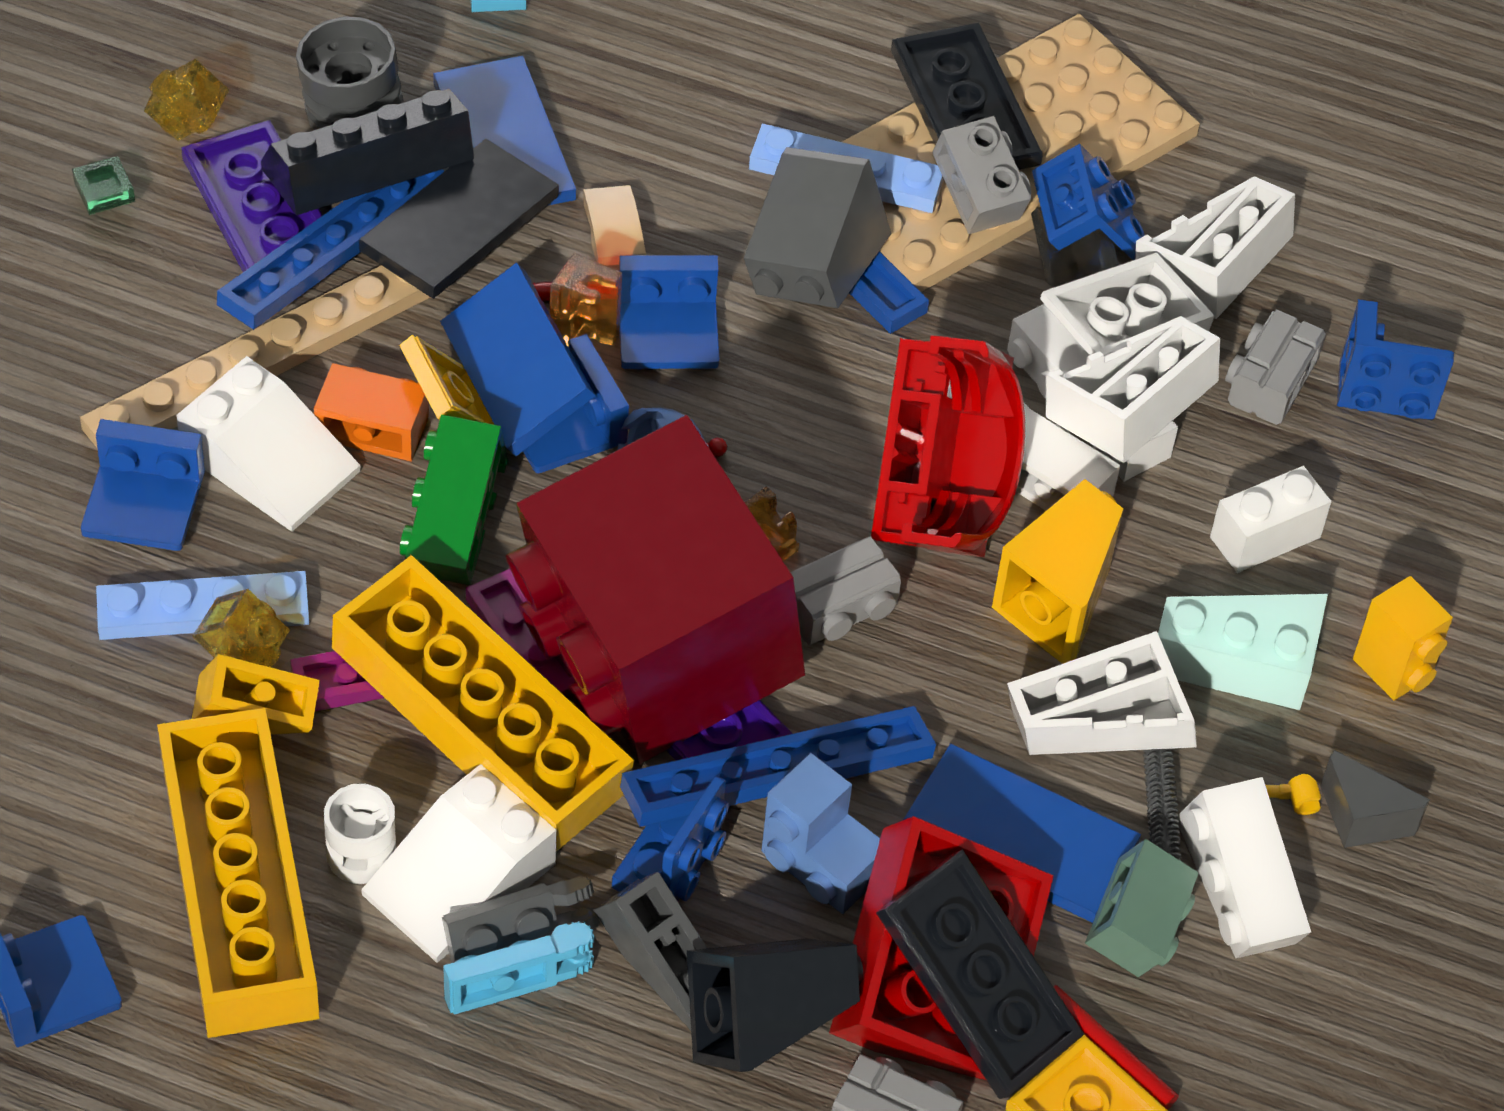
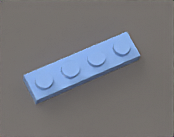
M763 123L749 161V170L774 175L786 147L869 159L883 202L929 213L934 211L944 180L938 165Z
M306 571L96 586L99 640L309 625Z

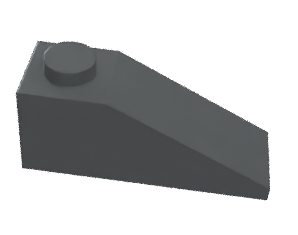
M655 872L634 881L595 908L594 912L623 957L691 1031L687 950L706 949L707 947L659 872Z

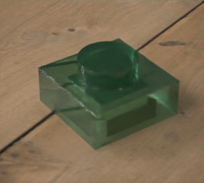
M118 156L72 169L74 184L89 215L135 202L134 188Z

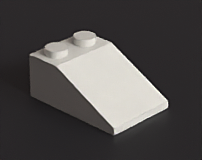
M1158 253L1043 291L1040 297L1042 302L1089 355L1101 351L1106 356L1127 347L1128 338L1179 316L1186 318L1207 331L1210 330L1214 319L1213 313Z
M248 356L243 358L176 415L178 431L202 435L205 471L291 532L361 471L360 464L286 383Z
M480 764L439 797L362 888V896L438 963L449 953L441 917L445 914L528 888L556 865L557 830Z

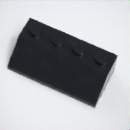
M450 88L442 91H430L420 98L401 104H388L379 108L378 111L359 117L343 118L334 122L333 125L314 131L294 133L285 140L270 144L261 160V167L297 216L473 160L474 152L469 112Z

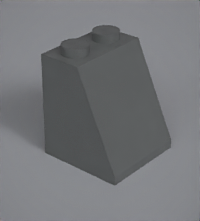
M786 147L779 160L744 256L756 295L839 308L892 234L870 160Z

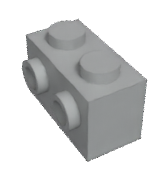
M991 116L943 130L932 153L968 234L1019 220L1031 199V186L1025 173L1019 172L1012 157L1013 148L1011 140L1005 131L1000 130L995 117Z

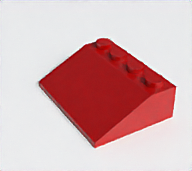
M912 816L887 826L882 830L853 944L857 945V955L860 957L863 966V980L859 986L860 1001L833 1018L829 1034L877 1053L986 1080L876 912L951 854L963 850L1034 957L1054 875Z

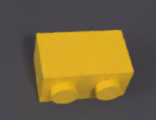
M1409 576L1372 599L1353 660L1393 701L1410 690L1414 693L1420 692L1436 676L1435 666L1439 655L1447 646L1445 638L1453 617L1422 586Z

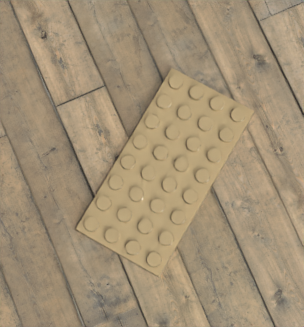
M1081 14L1075 15L996 58L1043 153L1041 165L1081 144L1093 157L1100 156L1107 164L1111 175L1116 180H1120L1197 136L1200 123ZM915 102L842 141L843 143L937 165L932 153L935 144ZM1039 166L1019 170V172L1025 173L1031 186V199L1021 218L972 234H968L945 180H943L933 213L882 201L892 234L879 251L920 292L930 288L1044 223L1032 170Z

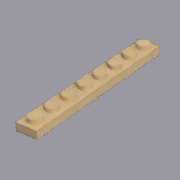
M381 265L81 416L82 430L97 448L96 432L100 419L174 429L178 427L176 415L246 356L275 376H278L430 297Z

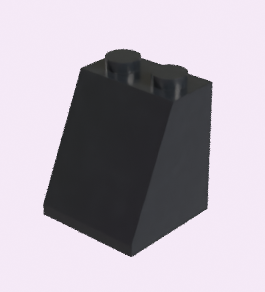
M805 938L687 950L693 1062L737 1072L751 1071L860 1001L859 986L863 980V966L860 957L857 955V945Z

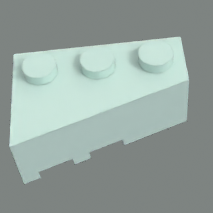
M1328 594L1167 597L1158 635L1177 680L1300 710L1312 672Z

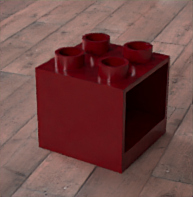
M688 415L663 426L516 503L526 544L506 554V560L518 587L527 600L519 604L524 622L536 645L547 660L562 654L568 669L576 681L568 686L575 706L608 737L620 731L639 764L671 748L673 743L692 737L805 676L794 577Z

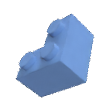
M810 753L768 792L761 851L776 869L782 872L788 871L802 882L813 898L823 904L829 903L841 914H844L867 891L880 838L848 814L852 784Z

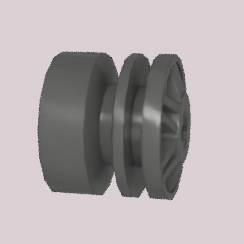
M343 16L326 20L313 27L299 42L296 53L297 67L303 87L302 95L305 102V112L309 124L314 130L333 125L334 122L343 118H355L378 111L379 108L388 104L404 103L401 82L398 76L399 67L396 47L391 33L381 24L363 17Z

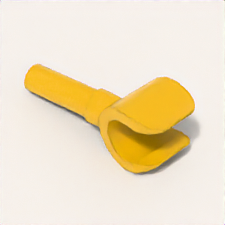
M1308 774L1295 776L1288 784H1265L1269 798L1291 799L1293 809L1298 815L1314 814L1321 808L1319 802L1321 794L1317 781Z

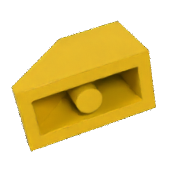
M218 654L199 674L192 719L266 708L270 734L309 733L313 726L320 680Z

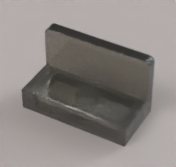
M1037 207L1031 213L1045 280L1049 285L1057 287L1119 266L1113 241L1100 229L1058 251L1048 240L1041 207Z

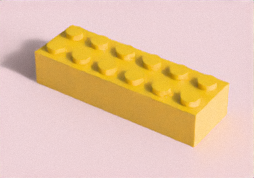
M412 555L333 614L332 649L466 775L480 764L483 765L557 830L556 851L624 796L620 788L622 773L632 771L634 760Z
M266 708L157 724L162 765L207 1037L212 1038L320 1019L317 981Z

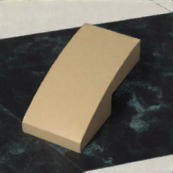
M631 186L583 189L584 208L591 227V245L598 267L619 265L620 256L646 255L641 224Z

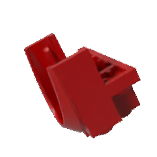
M934 335L930 336V341L900 338L871 537L874 541L985 558L987 539L1000 527L1011 507L1023 463L1025 410L1021 387L1012 369L1014 357L994 348L985 341ZM949 380L951 384L952 399L947 397ZM931 501H935V506L930 514Z

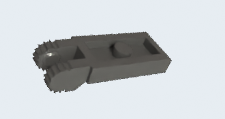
M576 877L548 886L542 883L443 915L441 918L451 963L468 955L478 956L503 949L517 941H531L548 935L551 936L555 927L562 924L570 925L572 922L577 923L579 921L580 923L585 922L587 926L590 925V929H595L600 924V921L594 912V908L582 907L581 909L556 915L554 906H570L593 896L594 890L591 879H588V877Z

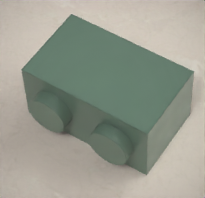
M1144 839L1118 858L1085 944L1137 977H1140L1156 965L1164 966L1172 958L1178 947L1179 939L1175 937L1179 923L1186 918L1194 905L1195 895L1191 892L1199 872L1149 840Z

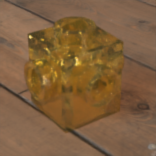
M194 59L173 71L169 69L162 71L153 80L149 88L152 94L144 112L155 120L163 130L179 141L194 132L201 134L213 124L229 89L198 60Z
M249 589L217 597L192 637L213 656V659L220 654L272 667L281 655L280 646L290 629L276 617V613L270 605L259 600Z

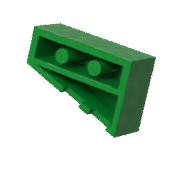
M441 414L437 431L429 430L426 438L424 460H428L429 464L425 478L418 477L414 485L412 507L417 508L413 526L406 524L400 542V555H404L405 559L412 555L437 579L470 585L485 538V530L483 528L488 509H494L497 499V493L493 492L497 472L505 473L508 458L501 426Z

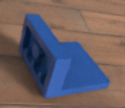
M1078 144L1032 170L1048 240L1058 251L1100 229L1132 260H1136V240L1144 237L1145 234L1132 210V205L1136 204L1135 196L1125 180L1121 179L1118 181L1111 175L1107 164L1100 156L1093 157L1081 144Z
M718 255L620 256L618 307L622 368L709 369L719 367L716 310Z
M1358 299L1339 361L1337 406L1364 412L1372 411L1400 415L1411 419L1433 420L1454 363V352L1383 341L1385 324L1377 322L1378 302Z
M587 334L568 340V348L593 390L595 397L523 451L535 473H542L617 447L618 444L627 443L628 429H622L625 419L629 416V404Z
M100 419L96 432L100 467L81 524L82 536L180 551L184 545L205 473L202 435Z
M715 775L689 816L646 825L612 876V888L620 892L634 881L659 872L677 902L679 899L687 901L698 884L700 878L698 870L706 859L713 861L717 857L726 838V832L721 830L722 823L729 809V803L724 801L726 780Z
M79 915L14 939L11 933L4 936L0 933V1010L16 1048L121 1009L122 1000L85 916Z

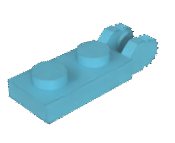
M579 921L577 923L572 922L570 925L562 924L555 927L551 936L548 935L531 941H517L503 949L478 956L468 955L454 963L443 965L444 999L450 1013L454 1015L552 987L557 985V982L589 972L592 964H594L593 950H590V948H593L594 943L593 929H590V925L587 926L585 922L580 923Z

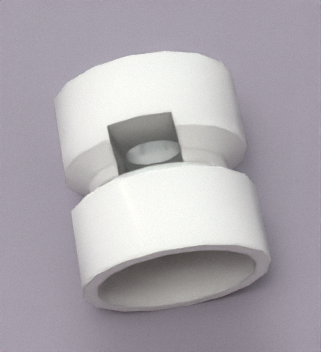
M351 784L340 788L329 797L324 808L327 863L331 871L341 880L353 884H367L396 849L394 804L389 795L380 788L369 784Z

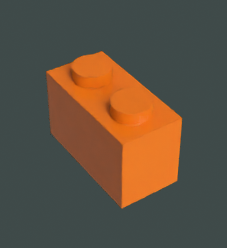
M332 363L314 406V415L342 446L412 462L429 418V401L420 384L411 379L395 378L369 372L360 367H347Z

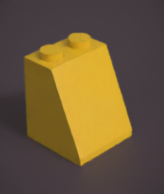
M1086 479L1081 481L1003 546L992 608L1062 664L1077 658L1110 570L1124 509L1117 504L1109 493L1100 491Z

